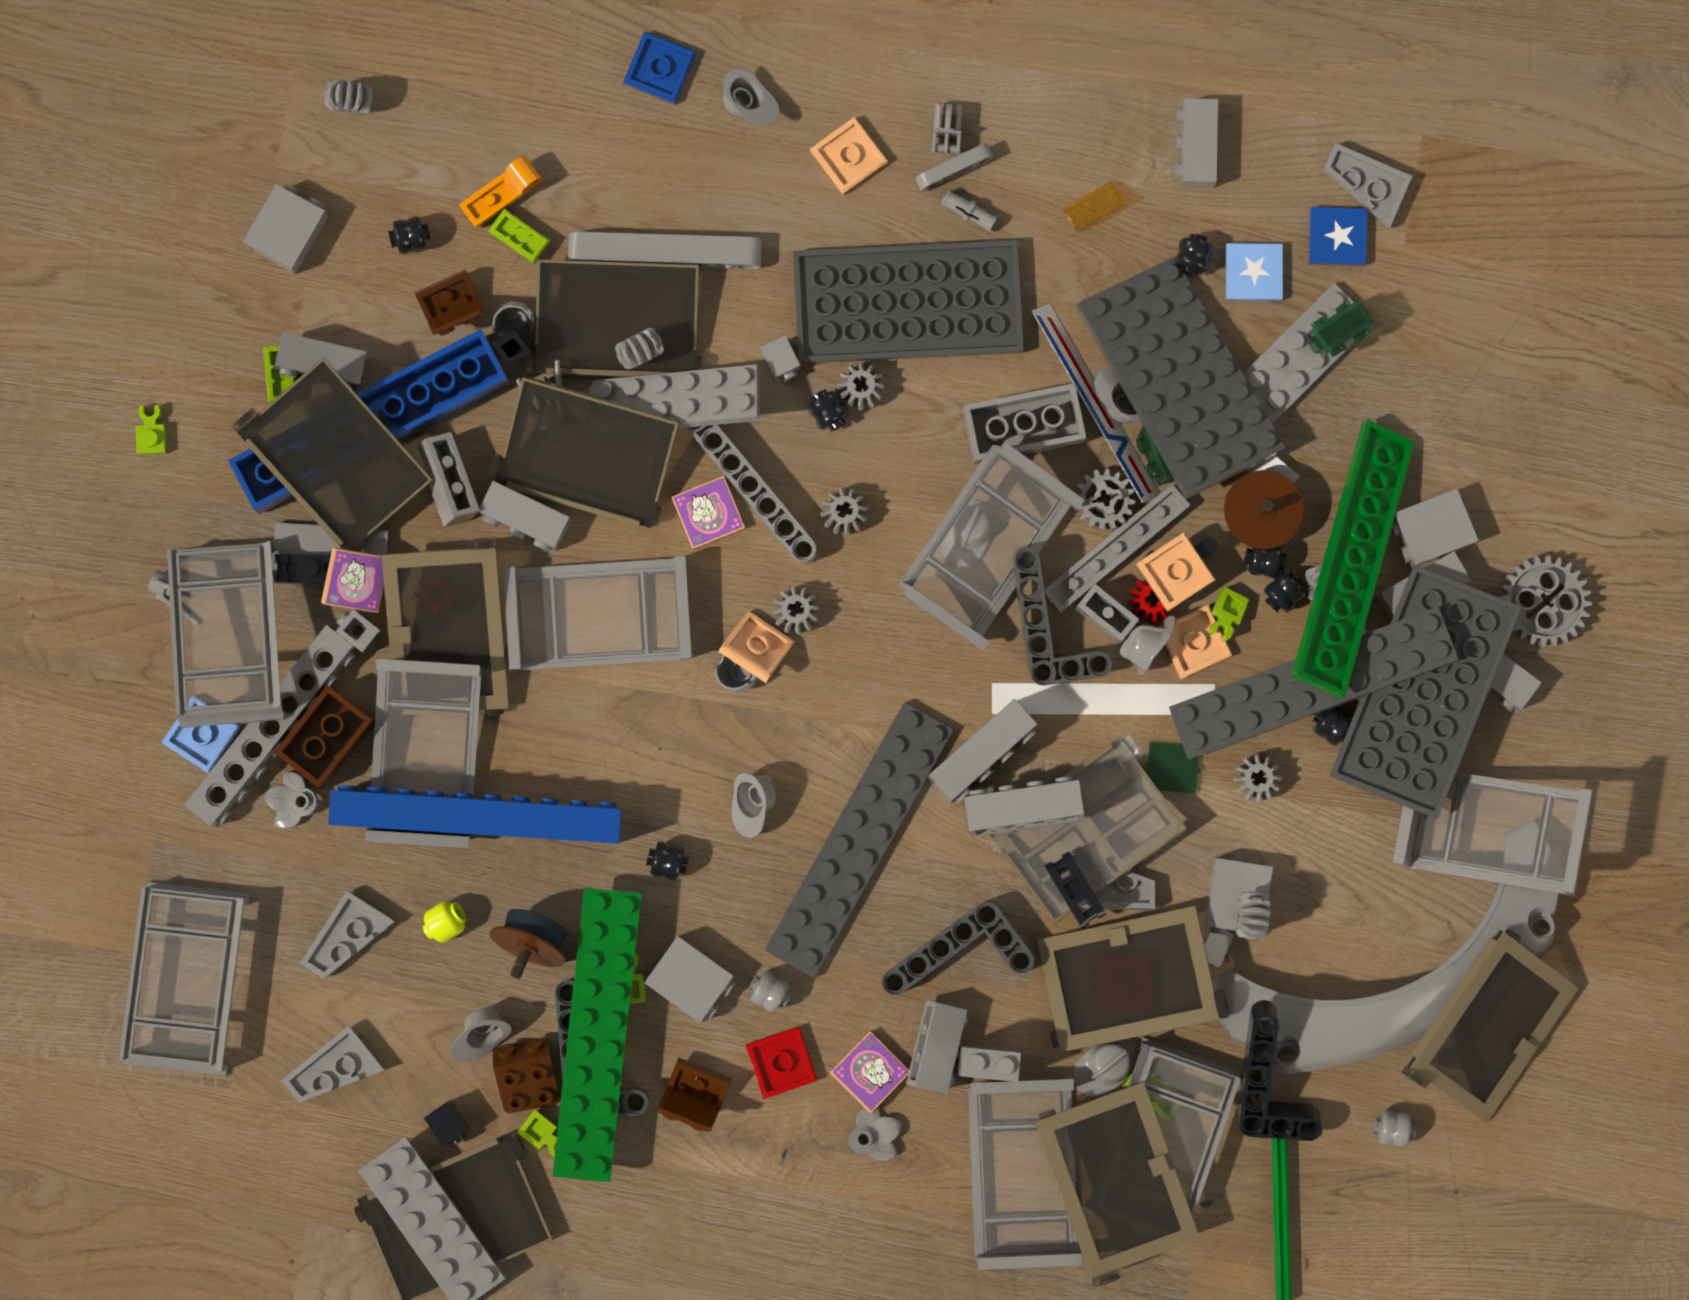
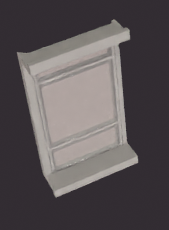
M1006 442L1001 447L992 445L898 584V587L904 590L902 595L983 651L989 643L983 637L984 633L1016 587L1012 564L1014 551L1019 547L1028 546L1039 553L1069 507L1079 509L1085 500ZM1023 552L1018 559L1019 565L1022 567L1030 566L1033 562V555L1030 552Z
M271 541L260 544L181 550L167 549L175 706L180 728L284 720L280 692L272 566L273 544Z
M674 556L673 559L531 568L503 567L509 670L516 669L519 671L676 661L692 658L686 556Z
M376 658L378 679L371 787L387 788L386 794H396V789L415 790V796H425V791L444 792L445 798H454V792L473 794L472 799H474L482 674L480 665ZM369 827L365 835V842L469 848L471 834Z
M1456 772L1438 819L1403 806L1393 863L1410 869L1575 897L1593 790L1581 788L1580 791Z
M147 882V887H141L119 1059L124 1060L123 1064L227 1076L228 1064H224L244 904L249 905L250 893Z
M1142 1037L1139 1045L1141 1050L1128 1087L1144 1082L1192 1218H1194L1241 1078L1238 1077L1240 1072ZM1135 1101L1122 1105L1092 1192L1089 1200L1085 1201L1082 1211L1155 1238H1160L1179 1231L1181 1228L1162 1175L1153 1177L1147 1160L1155 1156Z
M1074 1079L970 1083V1088H968L974 1247L978 1270L1082 1265V1254L1079 1252L1075 1234L1035 1121L1072 1108L1071 1091L1074 1090ZM1073 1124L1054 1130L1076 1191Z

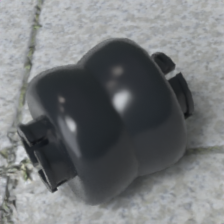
M413 216L407 220H396L393 222V230L388 231L392 249L398 247V251L402 255L412 251L425 250L427 247L426 240H431L427 222L422 224L418 216Z
M1190 234V237L1180 240L1175 264L1182 268L1181 273H1185L1186 276L1198 277V273H1205L1209 269V259L1213 253V246L1207 242V237L1200 234Z
M824 389L811 397L813 402L808 406V411L815 418L819 429L826 430L830 428V431L833 432L847 423L844 419L849 415V410L842 403L838 392L831 391L827 393V390Z
M1281 546L1273 549L1246 548L1245 554L1247 555L1244 557V565H1249L1248 569L1251 575H1264L1269 578H1275L1279 570L1284 572L1287 554H1282Z
M1281 571L1274 578L1273 582L1264 588V593L1268 597L1264 601L1269 606L1271 605V608L1277 613L1280 609L1286 613L1290 612L1296 602L1305 596V590L1301 587L1305 583L1300 578L1298 579V576L1292 571L1289 575Z
M1339 707L1328 709L1314 716L1312 722L1316 724L1313 731L1316 735L1325 738L1331 745L1336 746L1341 741L1343 742L1353 717L1342 712Z
M658 842L656 849L650 848L648 856H652V858H647L646 865L651 866V875L655 877L664 876L671 881H676L679 873L685 875L687 867L683 866V864L687 865L689 857L684 856L685 849L682 846H671L665 842Z

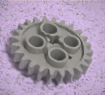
M1550 555L1544 557L1543 563H1541L1539 557L1535 556L1532 559V565L1526 559L1522 561L1523 570L1515 566L1512 568L1515 576L1509 574L1505 576L1506 581L1510 584L1500 586V589L1506 592V595L1499 598L1522 606L1519 602V595L1521 593H1525L1530 597V606H1522L1512 631H1520L1518 635L1519 641L1528 636V645L1530 646L1538 640L1540 648H1543L1548 640L1551 647L1557 646V638L1564 644L1568 642L1567 634L1572 637L1578 635L1574 627H1585L1580 618L1590 617V614L1584 611V608L1591 606L1592 603L1585 601L1584 597L1591 594V591L1582 590V586L1587 583V580L1578 581L1577 577L1581 571L1578 570L1571 573L1572 563L1562 567L1560 557L1554 563H1551ZM1541 575L1550 577L1552 581L1550 589L1541 586ZM1560 584L1564 586L1557 595L1547 602V606L1536 611L1530 619L1526 618V614L1540 604L1543 597L1550 595ZM1561 596L1569 598L1571 603L1569 610H1564L1560 607L1559 598ZM1540 614H1544L1549 618L1550 624L1547 629L1542 628L1538 624V616Z

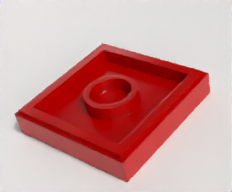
M800 1026L745 1044L763 1099L818 1081Z

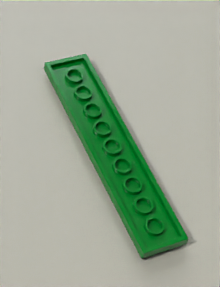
M1369 419L1361 424L1291 677L1339 699L1346 697L1415 444L1414 441Z
M584 888L552 1177L611 1182L642 893Z

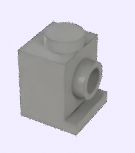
M354 609L350 614L345 612L336 624L339 628L335 631L365 655L383 634L380 629ZM357 626L363 628L361 636L354 635V629Z

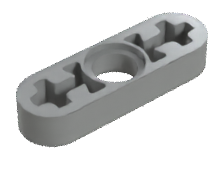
M985 143L919 174L915 180L921 192H924L985 164L994 155L988 143Z

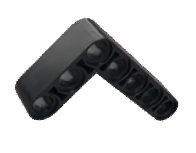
M1260 1000L1254 1003L1250 1010L1237 1106L1240 1131L1249 1137L1300 1141L1316 1140L1323 1131L1320 1112L1316 1106L1307 1103L1269 1101L1279 1023L1275 1005L1270 1001ZM1263 1017H1268V1018H1269V1019H1267V1020H1259V1019H1261V1018H1263ZM1261 1042L1266 1043L1264 1045H1256Z

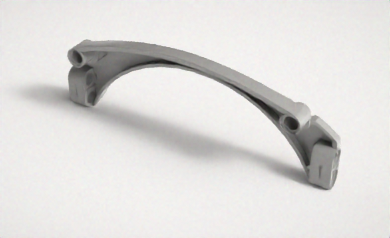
M1533 820L1505 833L1504 864L1502 869L1531 874L1539 828ZM1547 843L1541 875L1562 879L1563 871ZM1499 884L1482 922L1468 941L1452 957L1434 971L1415 982L1371 997L1351 1000L1300 998L1270 990L1251 982L1235 972L1226 971L1212 978L1219 1021L1234 1041L1246 1046L1251 1007L1260 1000L1272 1002L1276 1007L1279 1023L1274 1064L1276 1069L1285 1075L1350 1064L1401 1048L1423 1037L1490 938L1497 941L1501 934L1505 932L1535 956L1539 957L1554 940L1555 924L1551 915L1555 914L1559 894ZM1539 927H1544L1549 931V933L1546 935H1538L1535 933L1534 930ZM1505 952L1462 1017L1497 994L1527 967ZM1263 1017V1018H1261V1019H1259V1020H1267V1019H1269V1018H1268V1017ZM1261 1042L1256 1045H1264L1266 1043ZM1286 1053L1295 1057L1289 1063H1283L1279 1058Z

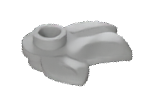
M285 772L283 785L271 787L264 794L267 805L277 811L274 826L278 828L297 826L303 816L311 815L318 807L316 793L307 788L305 780L301 775L294 772ZM302 797L306 799V804L303 807L300 805Z
M878 1106L872 1113L863 1108L856 1117V1128L849 1134V1147L856 1154H869L876 1160L885 1161L897 1155L896 1149L891 1142L899 1135L902 1122L893 1117H881ZM860 1135L867 1137L868 1143L866 1145L859 1143L858 1137Z

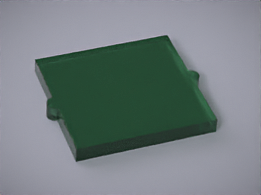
M1149 742L1148 763L1145 764V768H1147L1148 777L1157 789L1196 793L1197 773L1200 772L1198 758L1189 761L1183 745Z

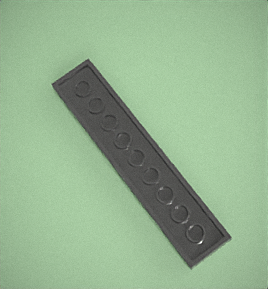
M1435 607L1363 634L1346 697L1341 699L1291 677L1295 660L1172 705L1169 709L1187 759L1191 761L1458 662L1459 659L1439 607Z
M903 703L767 944L765 951L815 978L951 736L953 729L909 704Z

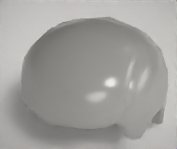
M510 301L502 304L494 313L492 328L496 332L497 329L521 317L530 331L534 333L536 317L526 304Z
M722 655L718 665L714 668L717 682L731 692H746L755 685L758 679L724 655Z

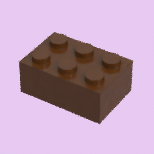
M327 685L274 753L318 788L325 789L373 728L375 720Z

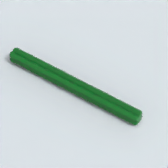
M1272 1138L1276 1300H1292L1288 1140Z

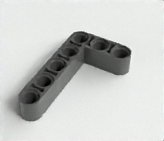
M1028 546L1017 548L1012 555V564L1030 678L1036 684L1046 686L1106 676L1112 669V660L1102 650L1094 649L1061 655L1053 654L1039 555ZM1023 552H1030L1033 555V562L1028 567L1019 565L1018 559ZM1028 580H1034L1037 583V590L1032 595H1026L1022 590L1023 584ZM1033 608H1038L1041 611V618L1036 623L1027 621V613ZM1037 636L1044 637L1045 646L1040 651L1031 649V641ZM1096 656H1103L1105 659V665L1101 670H1093L1091 667V661ZM1074 660L1077 663L1076 672L1071 675L1065 674L1063 672L1064 663ZM1041 664L1047 665L1049 667L1048 676L1043 679L1036 678V667Z
M982 902L883 975L881 982L884 991L888 994L899 995L983 933L1009 969L1017 974L1029 972L1034 965V957L1000 909L994 903ZM984 906H988L994 911V919L989 923H984L979 918V911ZM961 923L968 924L971 928V936L966 940H961L956 935V927ZM1002 929L1007 930L1011 934V941L1006 946H1001L996 941V934ZM938 940H943L948 944V953L943 957H938L933 953V944ZM1017 953H1024L1028 958V964L1023 969H1017L1013 965V957ZM915 957L922 958L926 964L925 970L920 974L913 973L909 968L910 961ZM897 974L902 978L903 984L899 990L892 991L887 987L886 980L890 975Z
M574 980L562 981L555 990L562 1079L569 1030L564 1024V1018L571 1012L572 1001L565 1000L561 992L565 985H574ZM642 1089L621 1090L618 1117L643 1114L650 1104L649 1095ZM639 1094L643 1097L644 1106L642 1109L634 1110L629 1106L628 1101L631 1095Z

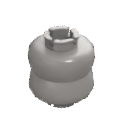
M765 971L761 977L756 974L747 990L752 992L750 1001L755 1005L762 1006L770 1013H774L778 1007L783 1010L791 996V993L787 992L789 983L786 980L777 978L769 971Z
M1385 1109L1381 1111L1379 1118L1374 1117L1372 1134L1377 1135V1141L1381 1145H1394L1403 1148L1407 1146L1409 1139L1414 1140L1416 1123L1411 1122V1116L1407 1112L1396 1113Z

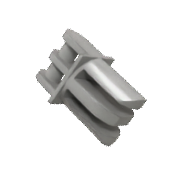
M935 103L931 154L935 155V152H943V155L946 156L947 153H956V156H958L960 153L963 105H957L956 128L952 129L950 128L952 104H946L944 128H939L941 103ZM936 138H944V144H937ZM948 139H956V145H949Z

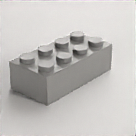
M1075 383L964 405L962 409L973 465H978L982 462L992 445L1001 447L1004 442L1021 454L1027 455L1082 444L1086 440Z
M1013 699L927 777L928 780L949 803L954 799L959 803L972 791L969 785L975 780L979 784L993 772L990 767L996 761L1000 765L1003 764L1015 753L1011 748L1016 743L1023 746L1036 734L1033 728L1037 723Z
M1069 776L1055 779V784L1044 785V781H1034L1027 783V788L1016 789L1015 785L998 787L999 792L987 793V789L970 791V796L964 797L971 837L1083 821L1084 810L1079 780L1073 781V777Z

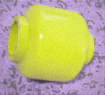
M441 901L424 914L425 924L423 925V931L429 939L446 943L463 932L467 920L466 914L458 903Z

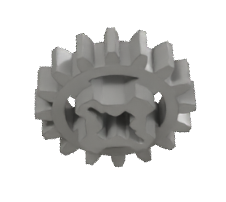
M1106 469L1101 476L1098 470H1094V478L1091 479L1088 475L1084 476L1083 479L1086 485L1078 483L1076 488L1081 494L1077 495L1085 501L1079 509H1074L1075 511L1082 510L1081 521L1086 518L1090 520L1089 528L1097 523L1099 524V531H1103L1106 524H1108L1111 530H1114L1116 521L1123 525L1125 523L1123 515L1131 516L1132 511L1127 507L1135 504V500L1129 499V496L1134 493V489H1126L1125 486L1129 482L1128 479L1122 482L1118 480L1120 477L1119 472L1112 477L1110 476L1109 469ZM1106 482L1115 485L1118 489L1113 490L1109 488ZM1094 485V496L1086 499L1087 490ZM1101 494H1104L1105 497H1113L1107 506L1103 502H1096ZM1123 500L1121 510L1115 515V503ZM1090 511H1098L1102 514L1103 518L1093 515Z

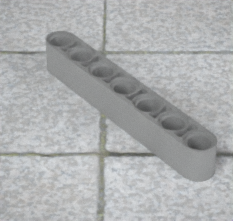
M571 232L568 234L567 261L699 265V268L752 270L761 268L762 239L757 237Z
M718 425L686 428L692 438L793 560L802 565L811 563L816 556V545L812 538ZM711 436H718L721 438L722 444L716 449H711L706 445L707 439ZM730 457L737 458L740 461L739 467L733 471L727 470L724 467L726 459ZM747 479H754L758 483V487L753 492H746L742 488L743 482ZM769 500L775 503L776 508L771 514L763 513L760 510L762 502ZM783 522H789L794 527L793 532L788 536L781 535L777 530L778 526ZM808 544L812 549L811 554L805 558L799 557L795 552L798 545Z

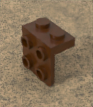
M466 269L415 292V296L433 335L439 334L443 336L455 330L454 326L463 322L465 324L473 323L480 319V315L485 312Z
M535 1038L528 1042L513 1045L504 1044L498 1048H493V1069L503 1109L506 1113L556 1105L560 1102L559 1089L552 1065L549 1038Z
M678 1058L657 1111L669 1120H678L690 1125L697 1131L710 1132L732 1078Z

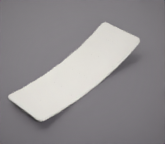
M1227 931V935L1210 933L1205 943L1208 962L1216 967L1221 966L1234 937L1229 931Z

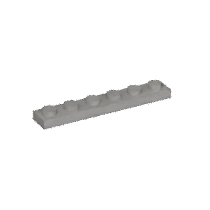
M1171 484L1045 588V597L1060 614L1092 588L1094 584L1098 583L1190 507V504L1177 488Z

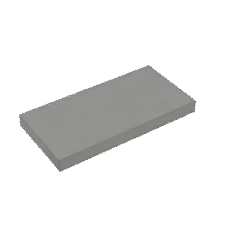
M275 522L272 557L273 580L274 574H277V564L274 563L275 554L331 555L333 547L343 548L338 546L320 525ZM343 527V528L349 533V532L352 531L355 527ZM374 530L352 550L377 555L388 554L389 530ZM289 564L288 574H296L297 564Z

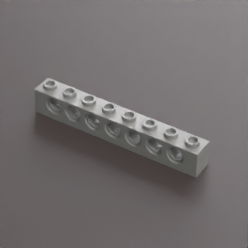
M326 625L280 683L284 720H277L280 725L279 732L273 736L267 733L266 727L270 721L248 723L184 806L209 826L216 827L218 824L222 826L232 814L230 808L236 801L238 803L242 802L250 791L247 788L253 779L259 780L266 772L268 767L265 764L271 756L277 757L274 753L320 693L327 685L333 687L338 680L336 674L342 666L347 668L356 657V654L353 652L357 648ZM325 653H331L333 656V663L328 668H322L319 663L320 657ZM311 675L315 678V686L311 690L305 691L302 688V680L306 676ZM289 698H295L298 703L297 709L292 713H287L284 709V704ZM254 743H259L262 747V752L257 758H252L249 755V748ZM241 765L244 769V776L240 780L235 781L231 777V771L235 766ZM223 788L226 791V799L218 804L214 801L213 794L216 789Z

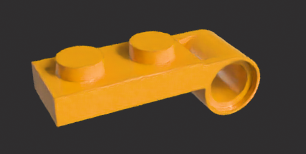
M521 156L509 164L504 173L464 200L459 206L477 229L536 187L542 181V177L528 158Z

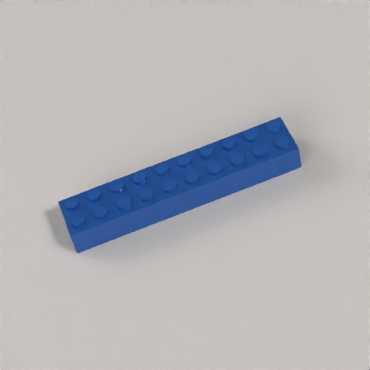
M480 329L358 392L357 395L400 442L504 388L510 383L483 331ZM344 401L265 441L308 489L386 449L374 434L366 439L356 428V425L361 420ZM251 449L228 460L253 510L258 514L294 497Z
M338 785V791L331 790L328 825L619 844L621 809H615L616 803L598 802V807H587V801L570 800L568 806L558 805L559 799L541 798L540 804L530 803L529 797L512 796V802L501 801L500 795L483 794V800L472 799L473 794L456 792H454V798H445L444 792L425 791V796H415V790L396 789V794H386L387 788L367 787V792H358V786Z

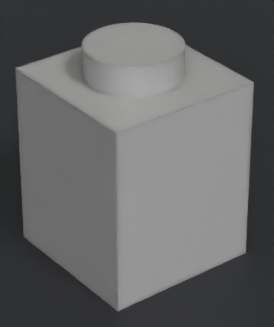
M786 335L760 347V352L775 382L782 380L785 383L798 376L797 372L801 370L800 364Z

